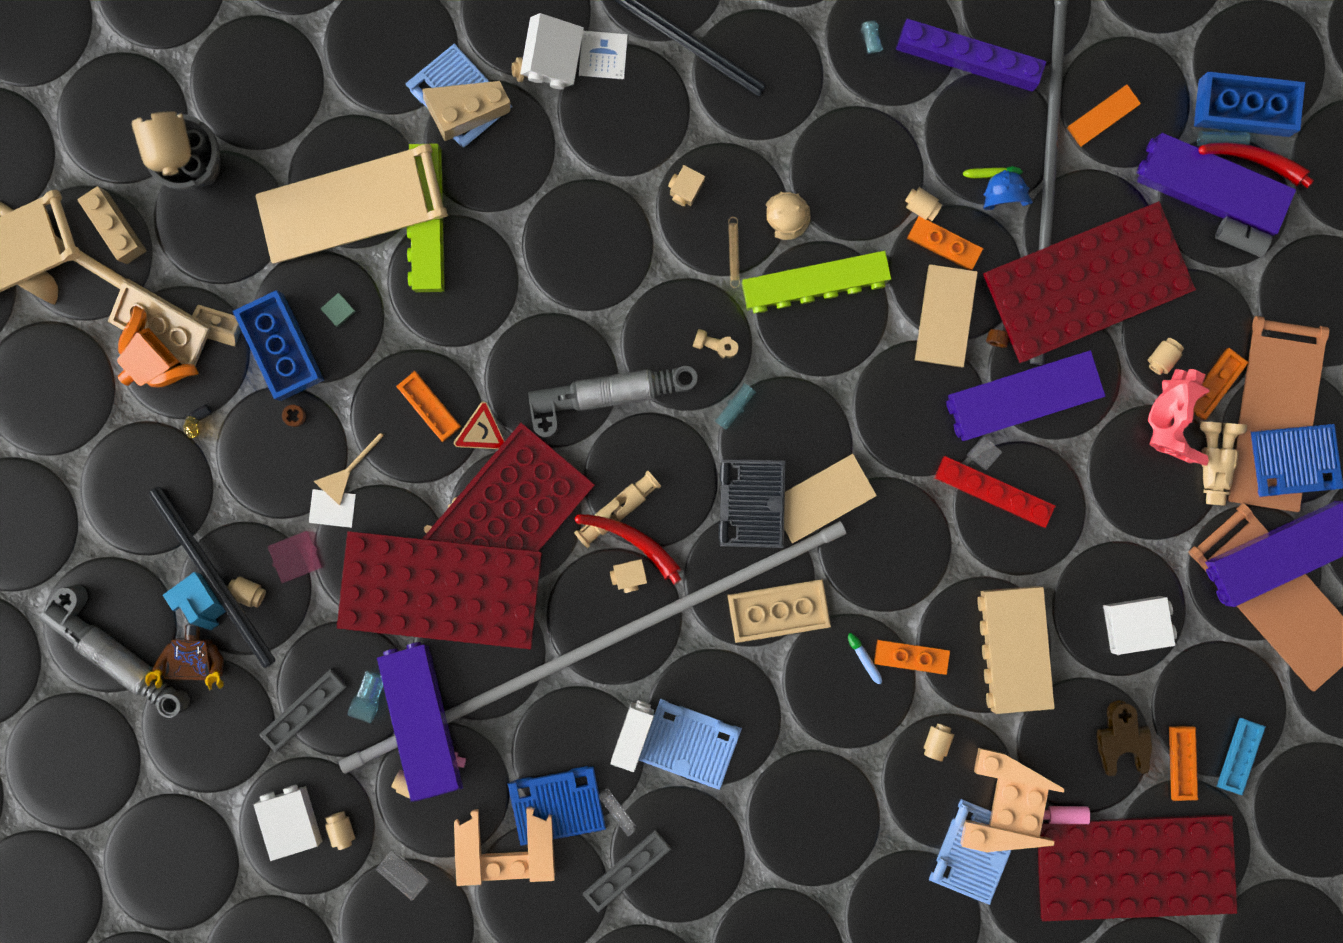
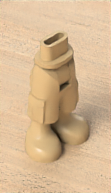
M1200 421V429L1207 438V447L1202 449V453L1208 455L1209 460L1207 466L1202 465L1205 488L1203 493H1207L1206 504L1226 505V495H1230V492L1227 490H1230L1232 486L1234 470L1238 465L1239 451L1233 449L1234 442L1238 435L1246 433L1247 425L1223 423L1222 425V423ZM1222 430L1223 445L1222 449H1219L1218 438Z

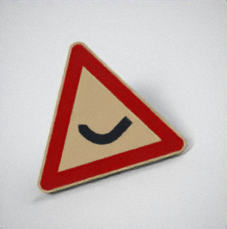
M486 402L480 403L454 441L456 447L499 449L505 442Z

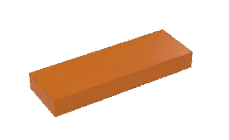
M1125 85L1069 125L1067 129L1079 146L1082 147L1141 103L1129 86Z
M1226 349L1203 381L1202 386L1209 389V392L1195 402L1194 414L1200 419L1206 420L1249 362L1232 349Z

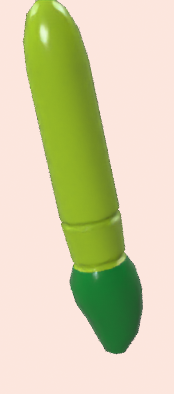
M1014 166L1007 168H975L964 171L963 175L968 178H992L1003 170L1015 172L1019 175L1023 171Z

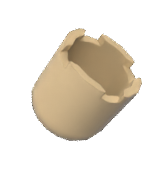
M162 112L151 114L152 120L142 122L141 118L134 120L132 127L144 165L153 171L163 172L165 176L179 173L178 168L185 166L191 157L183 114L177 116L176 112Z

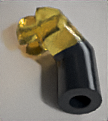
M207 404L187 415L183 431L189 438L197 437L200 434V429L197 427L199 421L212 415V411Z

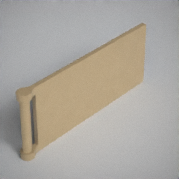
M431 144L420 145L411 150L256 194L271 262L274 264L426 221L447 217V210L443 207L431 153L433 151ZM417 156L422 157L434 210L430 212L427 209L415 157Z
M51 190L43 197L0 217V292L64 262L81 257L79 248L75 246L61 204L62 196L59 190ZM49 204L52 206L66 249L62 254L46 209V205Z

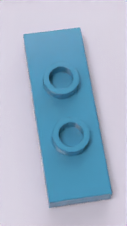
M1239 718L1217 787L1243 795L1266 726Z

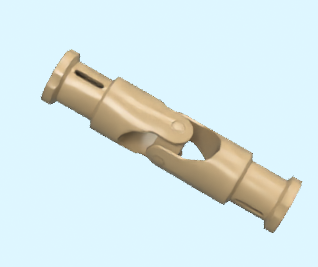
M647 471L643 478L635 484H630L595 515L621 521L646 500L645 497L656 488L659 489L661 485ZM585 525L581 530H576L574 533L584 546L589 548L591 542L600 535L604 536L608 531Z

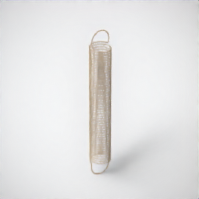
M738 220L737 224L734 225L735 227L729 225L731 281L739 280V277L735 276L739 275V271H736V269L739 270V265H736L737 263L739 264L738 242H736L738 240V236H736V234L738 235V230H735L736 228L738 229Z

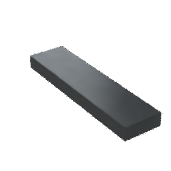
M331 668L259 735L274 752H277L348 685Z
M655 829L589 886L582 895L597 912H600L668 853L672 847Z

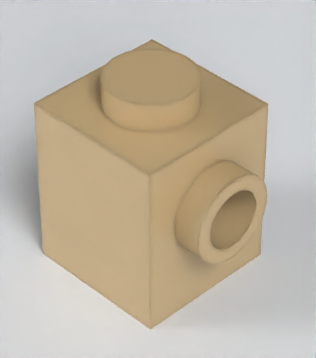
M683 165L679 175L674 174L668 185L671 188L670 195L673 197L672 200L681 206L686 204L692 206L705 181V176Z
M642 559L616 564L613 566L614 570L610 571L612 584L618 585V590L624 589L625 593L639 590L638 585L647 583Z

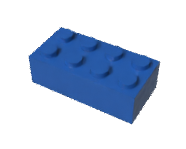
M1207 72L1198 81L1194 127L1290 137L1300 131L1305 82Z
M276 290L233 311L274 399L282 401L324 381L283 293Z

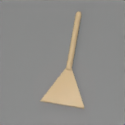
M380 433L347 469L314 481L339 506L341 505L351 470L382 439L383 434Z

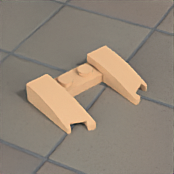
M527 807L528 852L482 854L479 809L471 811L472 819L461 825L458 819L455 820L457 886L481 885L482 881L530 878V882L554 881L555 858L552 815L549 814L545 821L533 816L535 808Z

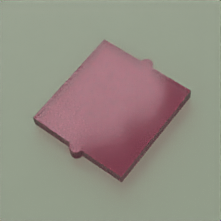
M308 531L267 546L274 562L272 566L276 567L282 583L322 568L316 553L317 547H314Z

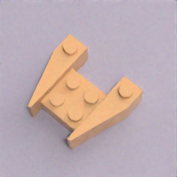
M978 748L974 772L998 779L989 825L965 820L960 842L961 846L983 852L1053 846L1054 841L1051 838L1040 836L1048 790L1064 793V788L1004 753Z

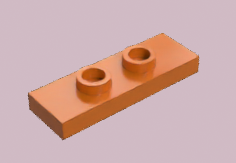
M918 216L907 239L970 271L973 270L983 248L920 216Z
M416 371L396 386L442 442L461 428V425Z
M877 640L874 664L947 675L950 650Z
M1169 726L1171 799L1173 801L1198 800L1196 727Z

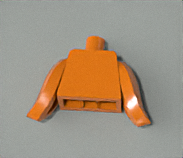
M135 305L132 316L118 342L120 356L117 361L124 369L118 375L120 382L129 386L135 381L139 386L148 384L150 387L159 388L173 384L187 376L199 374L196 366L193 364L176 366L180 363L178 359L149 328L145 329L147 321L146 312L141 307Z

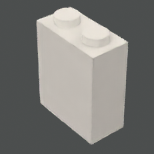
M542 13L530 17L520 74L527 76L529 81L535 83H550V87L563 90L564 87L573 85L584 27Z
M1157 596L1103 605L1111 653L1120 655L1175 646L1174 639L1177 638V632L1171 622L1170 615L1173 614V608L1167 597Z
M637 700V703L631 702L610 764L634 772L654 716V710L650 708L651 704Z
M297 785L284 788V793L275 795L274 792L264 794L254 804L270 861L317 847L323 842L306 786L298 788Z

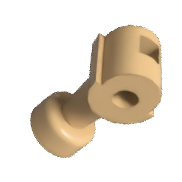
M698 329L693 347L702 349L704 345L718 351L719 356L723 359L725 357L732 358L737 354L738 344L731 337H724L722 339L707 336L705 330Z

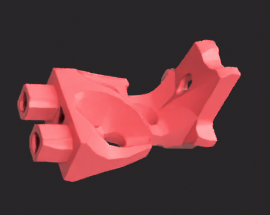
M1175 369L1171 380L1162 381L1163 393L1156 399L1150 411L1148 422L1153 428V435L1149 444L1157 451L1169 454L1185 462H1194L1207 466L1209 461L1208 455L1190 447L1183 436L1184 429L1193 420L1195 402L1209 392V389L1202 386L1206 375L1195 369H1189L1188 372Z

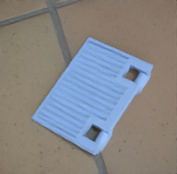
M453 44L410 79L406 85L421 104L423 103L427 107L423 100V90L419 87V84L423 81L431 88L484 83L489 82V80ZM500 117L470 130L465 135H458L454 139L460 146L465 147Z
M660 699L638 760L720 790L742 728L723 723L721 720ZM664 712L676 715L674 721L663 718ZM719 731L730 735L729 740L718 738Z
M961 799L958 805V813L951 822L936 860L938 863L934 872H931L929 880L990 905L1011 850L983 852L961 846L963 826L968 812L973 813L970 821L988 825L991 816L990 810ZM950 866L952 868L950 870L948 878H946L943 875L946 870V867Z

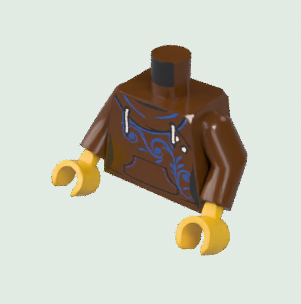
M188 624L185 625V638L173 639L171 643L167 644L153 667V672H149L145 676L147 686H149L152 680L157 679L155 686L160 688L162 686L160 676L164 675V679L205 680V684L210 690H212V684L217 681V686L221 689L224 686L220 678L223 674L224 658L218 647L213 644L212 639H200L199 626Z

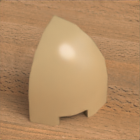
M45 271L17 284L35 296L55 305L58 298V286L48 272Z

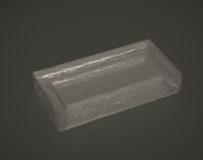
M607 788L603 790L599 795V799L625 834L630 836L635 832L636 825L610 790Z
M393 849L375 869L411 901L429 881Z

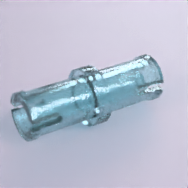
M1227 129L1199 131L1197 135L1198 146L1210 143L1249 145L1250 142L1249 132H1229Z
M744 383L733 399L727 401L728 405L715 422L727 430L738 414L744 412L743 408L756 392Z

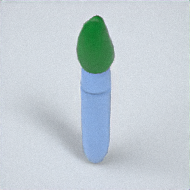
M849 633L848 641L850 646L856 651L873 681L881 684L882 677L863 648L861 641L854 634Z

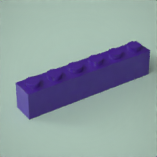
M910 19L905 21L896 50L1032 92L1039 85L1046 61Z

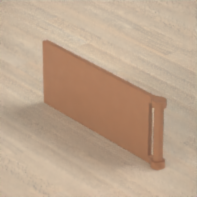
M1255 316L1252 324L1253 333L1248 359L1249 363L1247 365L1238 423L1247 425V431L1236 437L1235 449L1239 451L1238 465L1234 470L1232 486L1228 490L1230 495H1227V501L1299 512L1302 493L1259 497L1251 432L1313 426L1329 328L1323 326L1314 328L1265 320L1264 317ZM1264 329L1316 337L1317 344L1264 337L1261 334ZM1276 478L1267 479L1268 486H1276Z
M1242 503L1236 508L1237 512L1197 548L1193 547L1188 551L1190 556L1205 571L1208 568L1205 561L1268 533L1266 528L1245 504ZM1245 518L1249 522L1206 560L1204 554ZM1306 574L1237 606L1310 690L1316 691L1343 667V615Z

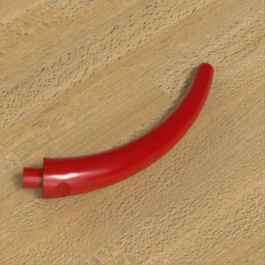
M1210 143L1201 145L1198 149L1201 155H1231L1256 162L1280 174L1296 187L1302 184L1309 188L1314 182L1308 176L1310 173L1308 169L1280 154L1263 148L1239 143Z
M576 515V523L610 531L635 545L655 564L665 580L671 579L674 585L682 580L678 574L681 568L658 543L641 531L620 521L602 516Z

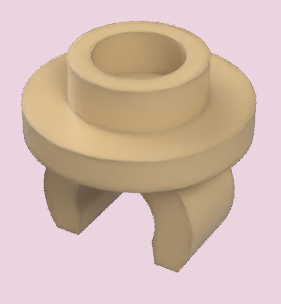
M517 57L516 62L512 63V76L516 77L518 82H523L524 77H527L520 74L523 62L521 57Z

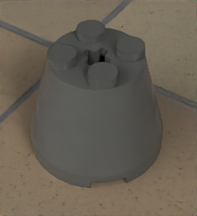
M183 114L191 150L189 162L185 166L178 168L179 173L165 176L163 172L153 171L148 168L151 175L158 182L176 190H189L213 184L221 168L220 151L216 136L201 120Z

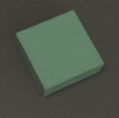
M340 293L336 294L321 308L336 327H339L356 312Z

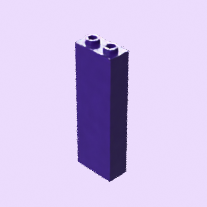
M1164 133L1150 140L1146 148V152H1149L1146 160H1142L1137 169V174H1140L1137 179L1138 183L1224 219L1227 216L1272 236L1278 234L1296 189L1214 154L1201 155L1198 151L1199 148Z
M1090 350L950 394L946 404L949 413L954 414L956 420L954 430L957 437H961L962 441H966L1106 396Z
M1334 501L1205 561L1208 567L1206 569L1207 575L1217 586L1216 594L1220 602L1225 604V606L1236 607L1343 557V501Z
M421 642L409 644L406 646V650L399 652L398 649L387 650L383 652L384 656L377 658L411 802L463 789L429 646L421 645Z

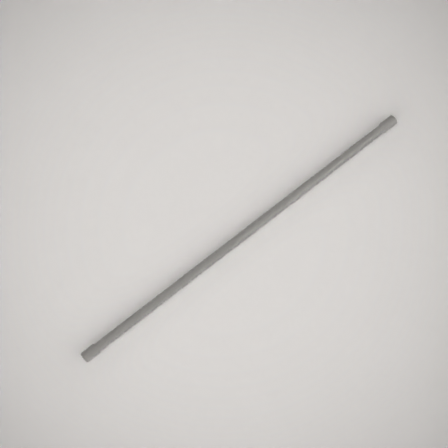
M841 521L822 529L819 533L445 711L447 723L811 549L844 536L846 531ZM392 736L361 752H356L339 760L342 772L346 774L363 766L366 762L398 748L396 737Z

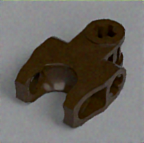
M1116 700L1109 704L1107 708L1108 728L1097 730V746L1104 772L1108 776H1116L1118 758L1123 753L1132 752L1137 771L1141 772V774L1149 773L1152 753L1150 729L1147 725L1138 726L1136 709L1122 700ZM1123 710L1126 711V714H1122V718L1118 717V714H1121Z

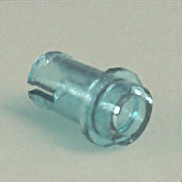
M875 20L862 24L861 33H864L868 54L883 50L878 33L880 27L876 24Z

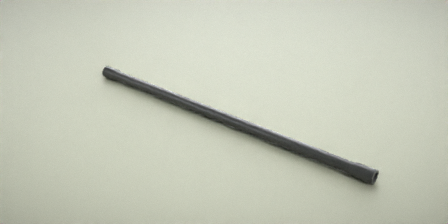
M1054 0L1055 13L1039 250L1051 246L1066 17L1069 0ZM1045 353L1030 359V364L1045 365Z

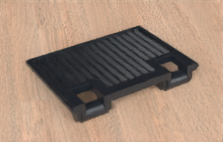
M722 460L720 465L721 513L718 532L720 546L784 548L786 461ZM730 468H738V480H729ZM728 526H736V538H728Z

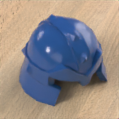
M1003 170L989 180L987 189L983 194L985 196L983 209L994 210L995 205L1011 202H1021L1022 206L1030 205L1033 203L1028 192L1030 188L1018 173Z

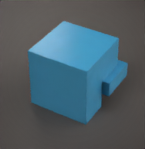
M193 572L163 594L172 611L181 608L190 624L212 630L219 625L216 618L226 612L203 576L197 572Z

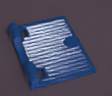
M1335 424L1251 432L1259 497L1343 489ZM1332 473L1333 480L1323 481V474ZM1276 478L1277 485L1268 486L1267 479Z
M579 767L568 772L536 778L516 779L508 783L521 846L528 844L527 807L535 808L533 816L545 821L549 814L552 815L553 839L606 830L594 767ZM587 776V785L576 786L575 778ZM530 788L531 795L519 797L518 789Z

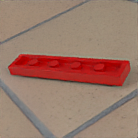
M946 456L943 457L934 479L1043 528H1046L1055 508V505Z

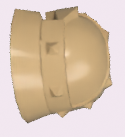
M780 192L771 197L765 204L767 206V221L776 230V238L783 240L795 239L808 228L811 219L810 208L806 201L799 196V193Z

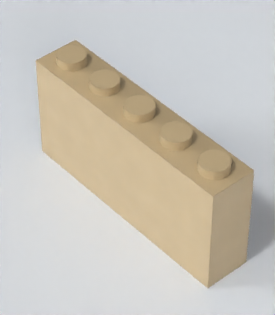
M1041 586L981 591V597H978V609L983 613V621H980L981 635L985 636V645H982V655L984 660L987 659L984 679L985 683L989 684L990 693L986 694L988 708H991V711L995 714L1054 709L1044 588Z

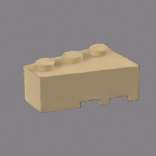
M500 81L423 89V100L444 141L510 112V100Z

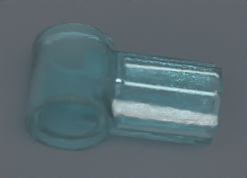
M368 671L365 672L359 691L350 704L348 716L370 724L372 723L379 706L377 702L383 689L381 675Z

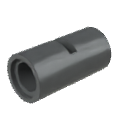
M1227 216L1220 223L1215 235L1216 239L1258 257L1264 256L1272 241V235Z

